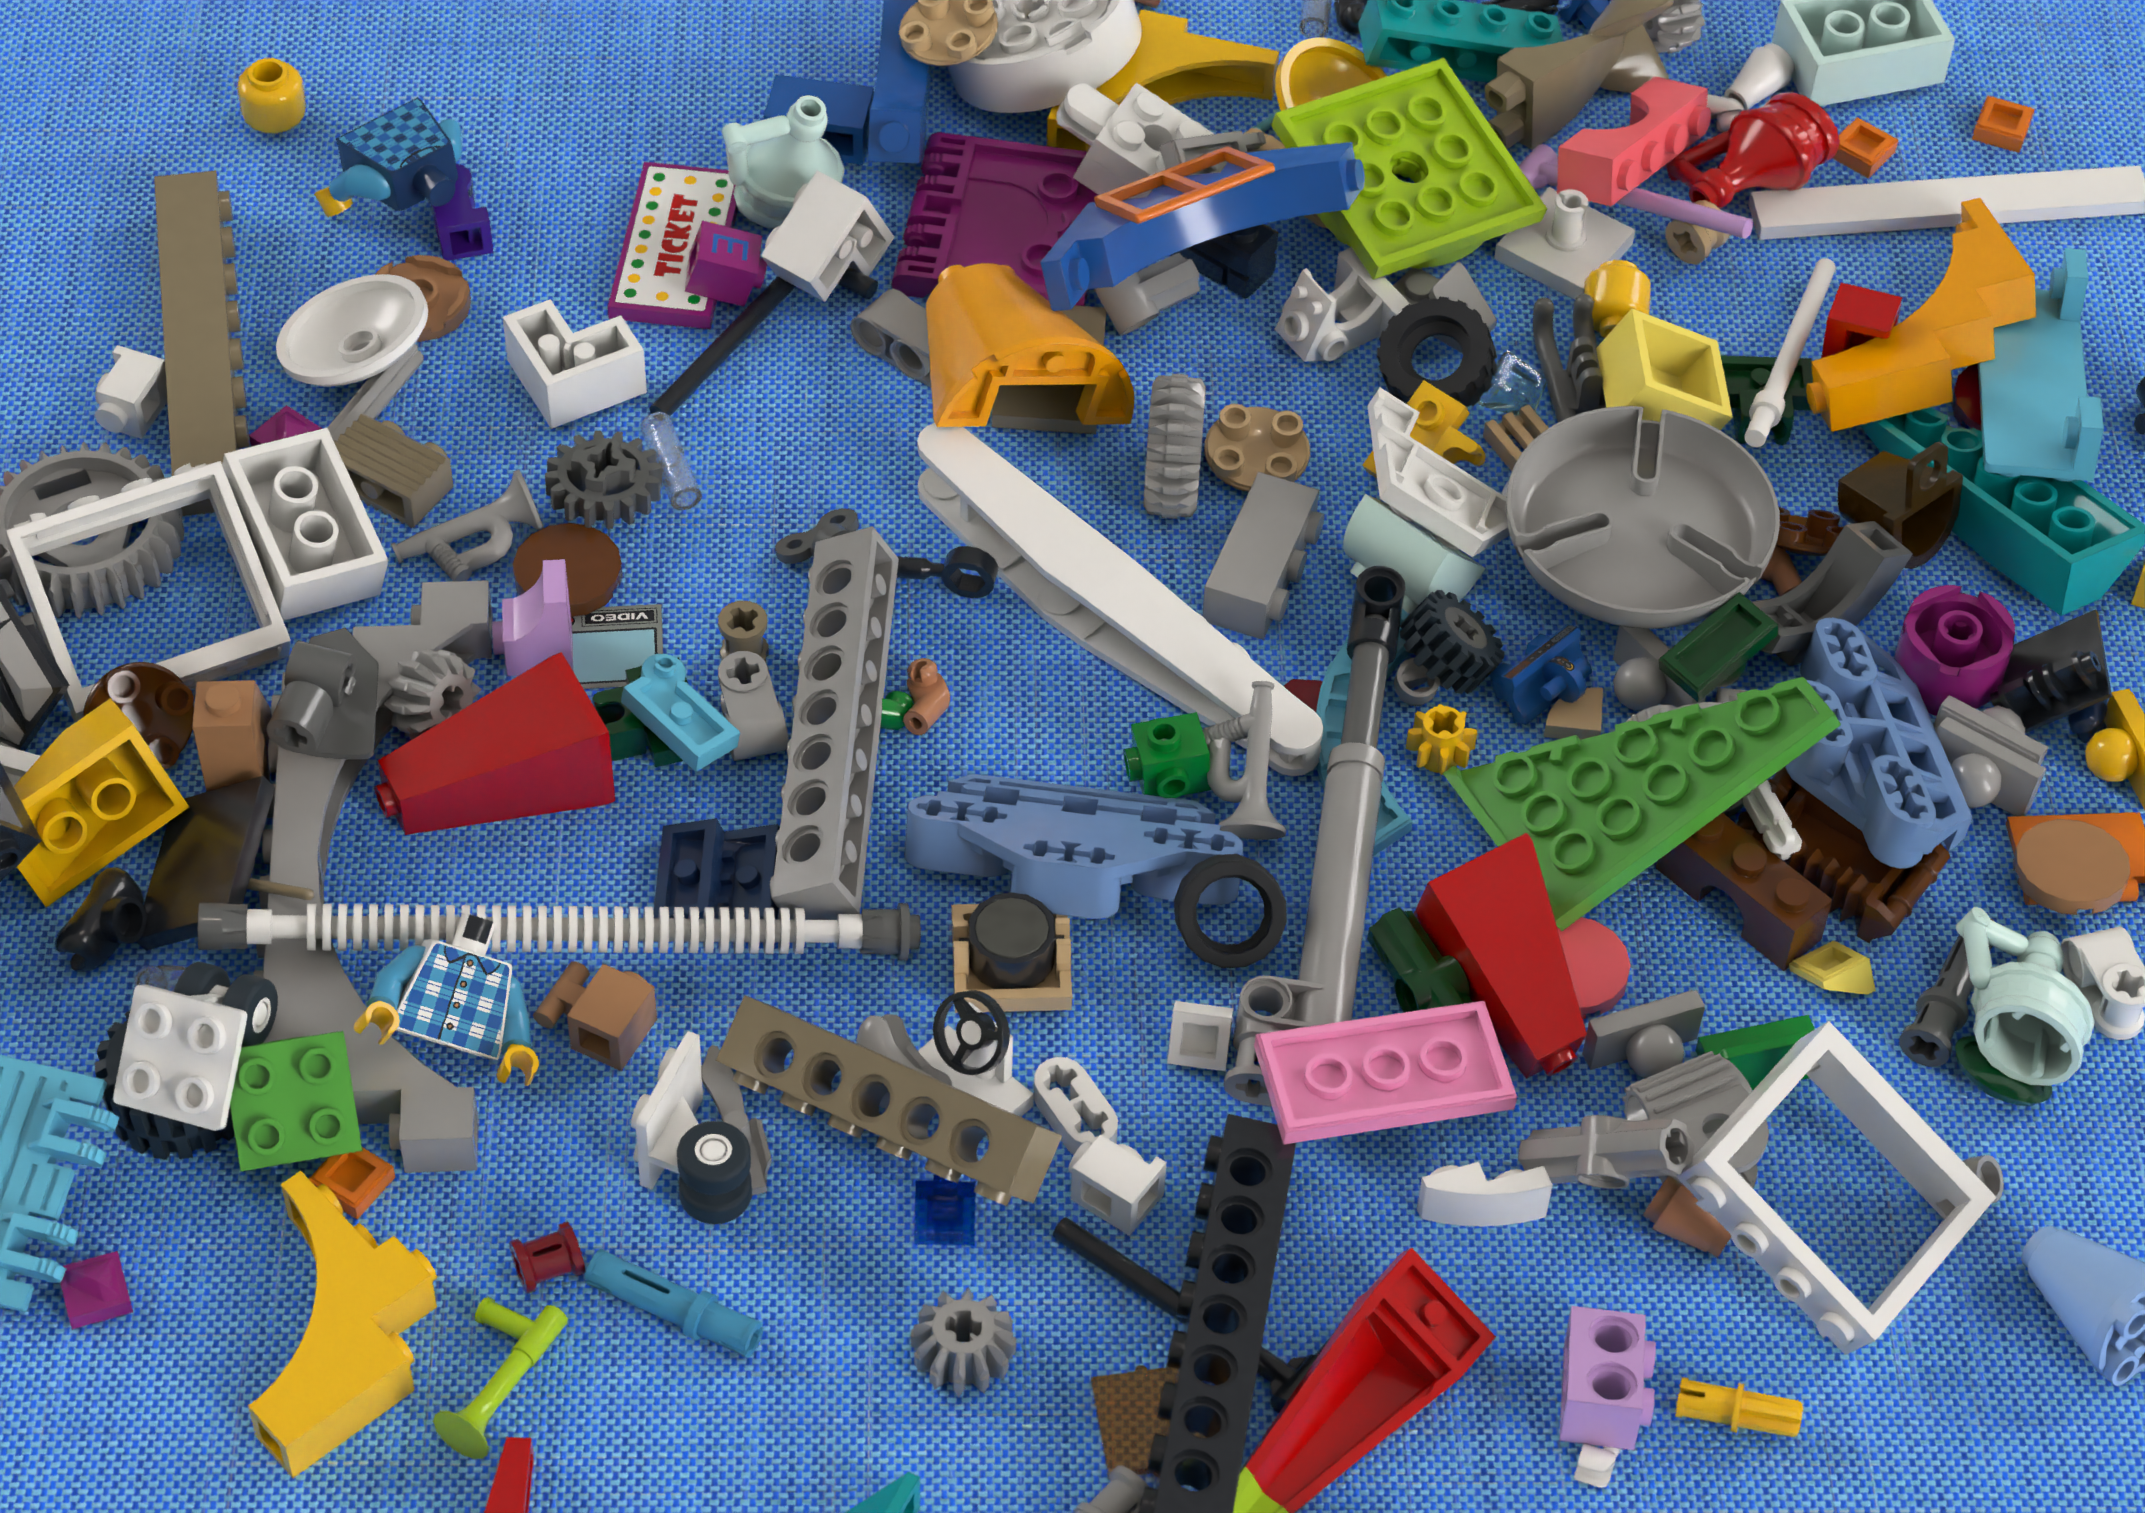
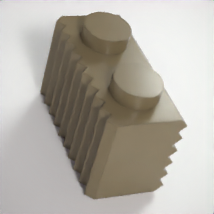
M360 414L358 421L354 420L352 426L347 427L345 434H340L338 441L334 440L361 501L363 500L367 506L372 505L376 510L380 509L385 515L389 514L393 519L398 518L402 524L407 523L410 528L415 527L454 487L450 458L445 451L435 443L426 442L422 444L406 436L403 430L392 421L384 420L379 422L365 414Z

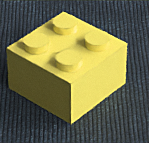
M1631 309L1597 346L1596 351L1603 378L1602 386L1606 408L1640 406L1643 407L1642 420L1660 422L1662 409L1670 410L1703 421L1719 430L1733 418L1718 341Z

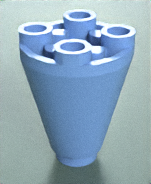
M2046 1226L2038 1230L2028 1240L2021 1255V1261L2028 1268L2030 1278L2095 1370L2115 1386L2125 1384L2132 1376L2145 1368V1262L2064 1229L2057 1230L2053 1226Z

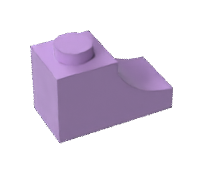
M565 559L543 560L541 575L528 591L515 598L502 599V621L492 622L494 655H505L507 676H519L547 658L561 652L573 670L572 622Z

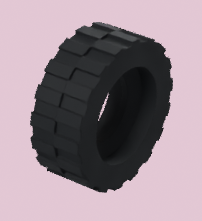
M1439 297V299L1432 300L1430 298L1420 299L1419 303L1414 305L1408 304L1402 308V312L1397 316L1393 315L1387 322L1388 327L1386 330H1382L1379 338L1380 348H1377L1379 368L1389 393L1407 404L1423 380L1465 405L1466 408L1476 405L1483 393H1487L1492 386L1491 379L1493 376H1496L1497 371L1495 346L1487 324L1483 323L1481 315L1475 309L1471 310L1468 308L1467 303L1460 300L1457 302L1452 301L1449 297ZM1442 335L1451 337L1459 343L1463 351L1462 361L1458 369L1450 376L1440 380L1426 379L1417 374L1412 366V356L1416 347L1423 340L1432 336Z

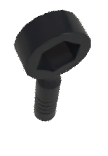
M970 546L952 549L946 555L944 564L932 563L926 558L897 556L899 559L897 578L925 580L930 576L941 577L944 585L951 592L967 598H982L989 595L994 588L998 574L996 560L988 552ZM960 569L977 571L980 576L964 574Z

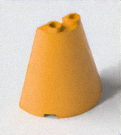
M981 263L967 267L952 265L940 273L938 277L939 284L931 292L926 302L933 420L937 427L986 426L1000 385L1085 384L1076 408V413L1082 425L1131 423L1135 404L1134 390L1129 375L1120 360L1062 311L1051 310L1050 302L1017 276L1013 268L1008 265Z

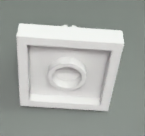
M1548 187L1540 196L1548 208L1543 220L1506 233L1496 244L1494 259L1575 300L1578 295L1584 293L1585 280L1593 270L1599 268L1601 264L1607 261L1619 260L1632 246L1635 229L1589 207L1588 198L1580 191L1567 189L1557 194V190Z

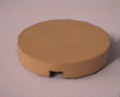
M414 255L405 257L406 263L393 267V262H390L377 271L375 275L388 274L407 278L421 289L428 305V318L417 342L441 338L456 330L467 318L471 305L470 288L468 281L462 276V271L454 263L437 256Z
M2056 819L2038 823L2023 834L2013 858V870L2019 876L2017 883L2023 893L2040 906L2061 914L2077 915L2078 909H2092L2091 914L2107 910L2120 901L2130 876L2129 856L2120 842L2102 828L2078 820Z

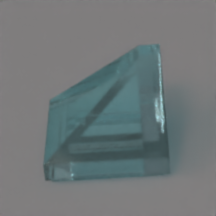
M1507 350L1496 364L1497 371L1496 376H1493L1491 379L1492 385L1488 392H1484L1480 397L1478 404L1482 407L1505 413L1512 412L1516 416L1519 415L1521 407L1529 404L1536 412L1546 386L1545 377Z

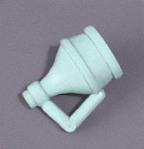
M811 95L800 97L789 108L787 116L780 115L743 126L739 123H730L722 128L721 132L725 141L729 179L736 185L734 198L738 210L749 221L765 228L774 229L777 226H781L793 208V201L798 190L804 184L810 182L817 170L842 183L845 169L839 152L827 140L820 138L824 134L828 120L825 104L819 98Z
M1973 907L1956 924V929L1964 938L1970 980L1974 986L1971 998L1976 1017L1973 1031L1980 1052L1994 1068L2009 1078L2029 1085L2051 1086L2067 1081L2081 1066L2084 1053L2083 1046L2090 1041L2095 1022L2088 1000L2075 983L2060 974L2064 964V952L2059 940L2053 934L2045 931L2034 932L2026 938L1990 920V917L1983 909ZM1989 944L2010 955L2017 956V962H2008L1992 967Z

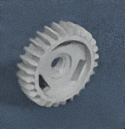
M83 442L80 450L68 452L66 447L61 445L60 454L51 457L40 451V461L33 465L25 460H21V473L19 474L8 471L4 472L3 481L5 486H0V579L8 580L15 592L13 598L17 605H24L28 600L7 548L6 530L14 528L16 524L30 520L29 515L45 513L48 517L67 511V507L72 502L86 496L97 495L101 500L121 493V489L125 485L139 479L151 478L153 482L165 479L160 466H149L145 455L140 454L132 459L127 447H122L116 454H111L110 447L106 442L102 444L98 451H89L88 445ZM178 508L150 517L140 536L129 547H127L133 523L98 534V537L87 545L71 543L34 555L40 556L55 565L44 564L33 559L56 618H60L65 609H74L75 615L79 619L84 609L96 608L97 612L102 616L104 606L116 603L124 610L126 597L133 595L140 600L144 599V585L155 588L160 587V573H172L173 559L181 556L180 542L184 540L182 509Z

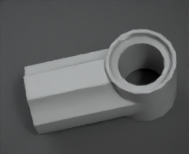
M1177 253L1132 274L1114 287L1096 288L1095 292L1119 335L1123 336L1156 318L1160 314L1159 312L1200 291L1198 285L1200 274L1191 259H1186L1180 253Z

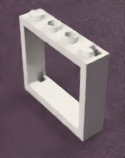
M221 461L209 465L204 463L195 467H191L190 463L178 468L174 472L175 476L153 482L151 478L139 479L125 485L119 494L101 500L97 495L86 496L72 502L67 507V511L48 517L45 513L29 515L30 520L16 524L14 528L6 530L7 548L41 637L70 685L65 691L64 697L74 723L83 718L86 699L95 684L84 688L81 687L32 556L210 498L260 628L155 664L161 665L175 673L191 690L196 688V683L199 681H217L289 656L291 639Z
M1830 1021L1800 1038L1694 1155L1692 1164L1686 1165L1681 1174L1676 1175L1681 1183L1698 1199L1696 1204L1701 1209L1710 1212L1731 1234L1736 1247L1744 1254L1753 1257L1773 1278L1777 1290L1784 1297L1795 1302L1817 1325L1820 1335L1823 1338L1828 1336L1845 1355L1878 1339L1996 1199V1196ZM1805 1075L1823 1091L1944 1219L1868 1309L1728 1163L1729 1159Z

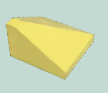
M1834 940L1789 963L1792 973L1824 990L1865 995L1876 991L1870 959Z

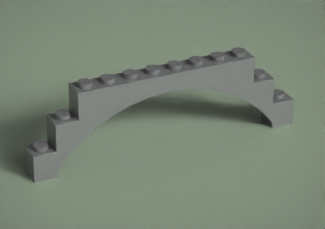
M489 580L422 582L421 605L411 606V625L353 627V637L379 664L374 750L384 736L394 727L391 725L394 712L384 704L393 696L394 691L387 681L398 679L400 675L398 661L411 660L414 650L422 651L424 649L430 651L441 649L455 653L457 657L462 658V662L467 664L476 658H492L493 612ZM283 672L282 692L285 688V672ZM272 695L271 714H273L281 695ZM270 739L268 746L269 768L271 773H276V784H272L275 789L267 817L273 818V829H264L262 836L263 860L265 864H270V875L260 876V880L309 888L314 891V898L312 900H303L259 891L261 909H272V915H307V905L317 904V916H323V904H325L324 880L331 839L342 806L360 770L368 759H332L310 756L284 749ZM272 939L271 944H256L258 958H264V969L254 971L253 975L270 980L274 984L278 995L276 1018L269 1035L263 1043L343 1030L358 1124L389 1123L391 1150L401 1149L405 1173L477 1170L479 1118L474 1087H456L422 1064L392 1036L383 1045L378 1044L381 1038V1030L375 1023L369 1022L361 1034L355 1032L354 1024L367 1007L342 969L333 944L331 951L322 950V939H316V951L307 950V939Z

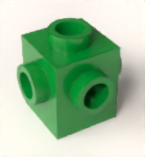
M1197 712L1131 724L1132 747L1123 749L1124 763L1129 782L1139 781L1142 794L1161 796L1163 798H1178L1182 795L1211 790L1207 780V774L1210 770V753Z

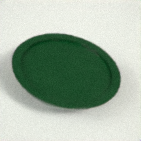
M1975 1035L1962 1037L1956 1042V1058L1960 1069L1970 1081L1989 1096L2021 1106L2036 1105L2050 1098L2052 1085H2029L2009 1078L1994 1068L1980 1052Z

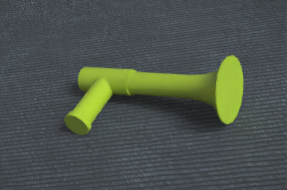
M488 1296L480 1302L475 1312V1321L498 1329L518 1339V1341L511 1349V1354L467 1407L457 1413L439 1411L434 1415L433 1424L435 1430L452 1449L472 1459H482L488 1455L489 1446L484 1437L487 1423L527 1370L536 1364L568 1323L565 1313L556 1306H545L533 1321L496 1303L494 1299Z

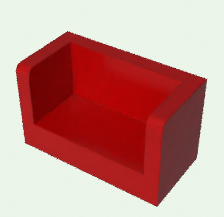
M1841 282L1827 317L1821 358L1851 349L1875 337L1889 338L1892 328L1898 325L1902 297Z

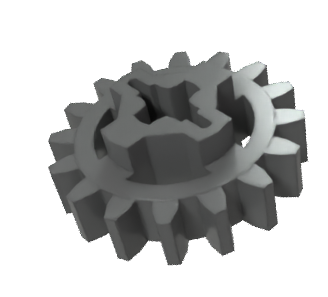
M595 431L593 435L594 440L586 441L580 435L574 436V447L571 448L560 444L557 446V457L548 458L547 473H545L546 495L551 496V507L554 510L565 508V520L572 521L581 516L584 517L585 527L591 528L595 521L599 520L604 521L607 529H613L615 519L622 518L629 525L633 524L634 512L637 511L648 515L651 513V502L660 501L662 465L656 463V452L654 449L643 451L642 440L639 438L626 443L623 442V432H616L611 439L604 438L601 431Z

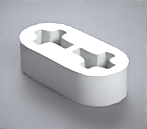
M1067 1057L1051 1058L1040 1064L1034 1075V1101L1053 1130L1062 1135L1061 1141L1067 1150L1074 1155L1084 1142L1089 1141L1093 1143L1098 1137H1095L1090 1131L1081 1133V1117H1083L1091 1129L1101 1128V1135L1117 1144L1118 1118L1116 1113L1085 1069L1077 1061ZM1057 1081L1062 1087L1071 1084L1070 1101L1061 1089L1053 1088L1050 1090V1083Z

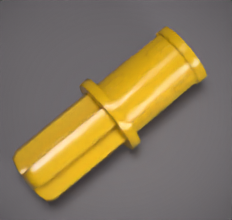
M1682 1377L1675 1417H1688L1731 1426L1730 1432L1737 1433L1738 1427L1795 1437L1800 1431L1803 1405L1798 1400L1744 1390L1745 1384L1738 1383V1388L1736 1389Z

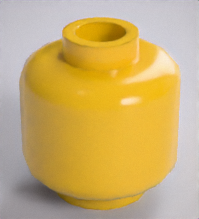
M264 58L257 60L247 67L239 76L237 92L240 109L246 124L251 128L263 133L277 134L288 131L301 122L306 111L303 80L298 70L291 64L275 58Z
M1624 260L1607 261L1601 264L1599 268L1593 270L1586 278L1584 294H1589L1594 299L1592 311L1594 331L1599 332L1603 338H1606L1631 309L1650 314L1651 282L1635 264Z

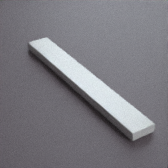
M2139 165L1813 187L1792 191L1786 189L1753 191L1750 194L1748 205L1759 240L1955 227L1957 224L1962 223L1961 202L1976 198L1982 199L1998 223L2145 214V177Z

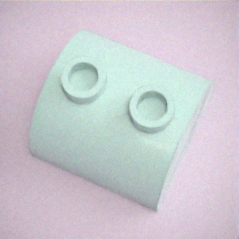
M1367 494L1364 495L1356 507L1345 531L1343 540L1344 552L1356 561L1350 572L1358 578L1359 574L1365 569L1373 566H1385L1397 571L1404 579L1406 587L1402 609L1409 614L1432 591L1435 593L1437 590H1443L1445 595L1448 592L1456 594L1459 602L1471 590L1486 569L1462 551L1451 549L1442 544L1437 539L1435 533L1416 521H1409L1399 517L1391 510L1389 504Z

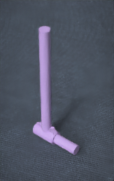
M1540 144L1518 166L1534 189L1543 188L1546 184L1557 187L1558 156L1551 147ZM1634 188L1616 202L1617 204L1744 239L1750 236L1753 228L1752 219L1640 188Z

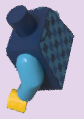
M417 97L336 138L343 173L335 177L330 182L329 187L314 193L326 217L337 215L348 209L353 204L351 198L354 196L381 201L395 211H404L425 199L434 206H443L452 199L455 193V183L458 179L456 162L462 156L461 127L453 119H445L438 124L422 100Z

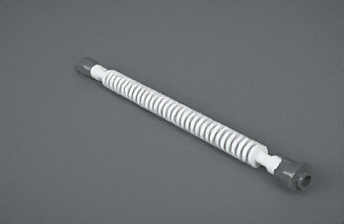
M199 903L198 949H247L248 944H271L272 939H307V950L316 951V939H322V950L331 951L332 939H338V951H347V939H353V951H362L363 939H369V951H378V939H384V951H393V939H400V951H404L408 947L409 940H415V945L420 946L424 940L431 939L437 941L446 940L447 944L452 945L461 917H455V905H446V917H439L440 905H431V916H424V905H416L415 916H409V905H400V916H394V905L385 904V915L378 916V904H369V916H363V904H354V916H348L347 904H339L338 916H332V904H323V916H317V904L307 905V915H272V909H248L247 904ZM899 903L897 909H862V914H838L837 920H805L804 908L794 909L793 920L790 919L789 908H780L778 919H775L774 908H765L763 919H760L759 908H749L748 919H745L744 908H734V918L729 919V907L719 908L718 919H714L713 907L704 908L703 919H699L698 907H689L688 919H684L683 907H674L673 919L669 918L668 907H659L658 918H654L653 907H644L643 918H638V907H629L628 918H623V907L614 906L613 918H608V906H599L598 918H593L592 906L583 907V918L577 917V906H568V918H562V906H553V917H547V906H538L537 917H532L531 906H523L522 917H516V906H507V917H501V905H492V917H486V905H477V917L496 923L491 937L492 952H500L501 940H507V952H516V940H522V952H531L532 940L537 941V952H546L547 941H552L553 952H561L562 941L568 942V952H577V941H583V952L592 953V941H598V953H607L608 941H613V953H622L623 941H628V953H637L638 941H643V952L653 953V941H658L659 953H668L669 942H673L674 953H683L684 942H688L689 953H698L699 942H703L704 953H713L714 942H718L719 953H728L729 942H733L734 954H743L744 942H748L749 954H758L759 942H763L764 954H773L774 943L778 942L779 954H788L789 944L793 942L794 954H803L805 943H837V949H859L860 954L897 955L898 960L906 961L909 957V949H919L921 936L920 916L910 915L908 903ZM462 905V913L470 914V905Z

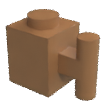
M571 961L534 1012L533 1017L538 1024L550 1029L554 1027L563 1013L567 1014L571 1049L622 1071L657 1021L655 988L634 972H621L605 964L600 967L585 988L582 985L590 975L589 970L583 964Z

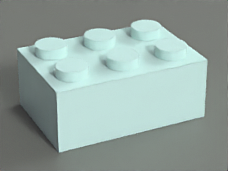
M1780 0L1772 44L1782 47L1792 58L1795 69L1791 74V78L1799 93L1816 102L1819 106L1944 83L1955 38L1932 0Z

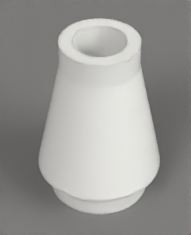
M1768 43L1764 47L1755 48L1733 84L1725 91L1724 96L1738 100L1744 110L1750 109L1756 103L1790 83L1791 74L1795 69L1792 58L1782 47L1776 44Z

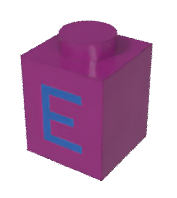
M702 220L689 252L684 292L744 307L752 287L760 289L765 278L767 263L760 257L762 236Z

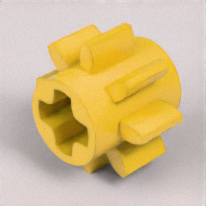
M1438 704V706L1429 709L1426 713L1420 711L1415 713L1413 728L1408 729L1406 749L1418 751L1416 762L1418 768L1424 767L1431 772L1443 775L1445 771L1453 766L1458 765L1463 768L1468 766L1470 751L1475 749L1477 730L1465 728L1467 716L1465 711L1459 712L1452 707Z

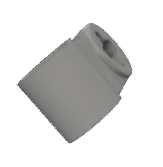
M737 651L729 654L721 661L718 667V678L722 691L720 700L723 716L741 732L738 747L730 751L733 761L786 751L789 741L786 722L779 701L777 702L765 660L758 654L750 651Z

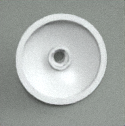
M369 275L339 283L317 294L292 314L279 333L276 343L277 357L284 371L290 377L311 385L341 386L368 379L395 364L415 345L428 318L426 299L421 289L414 282L397 275Z

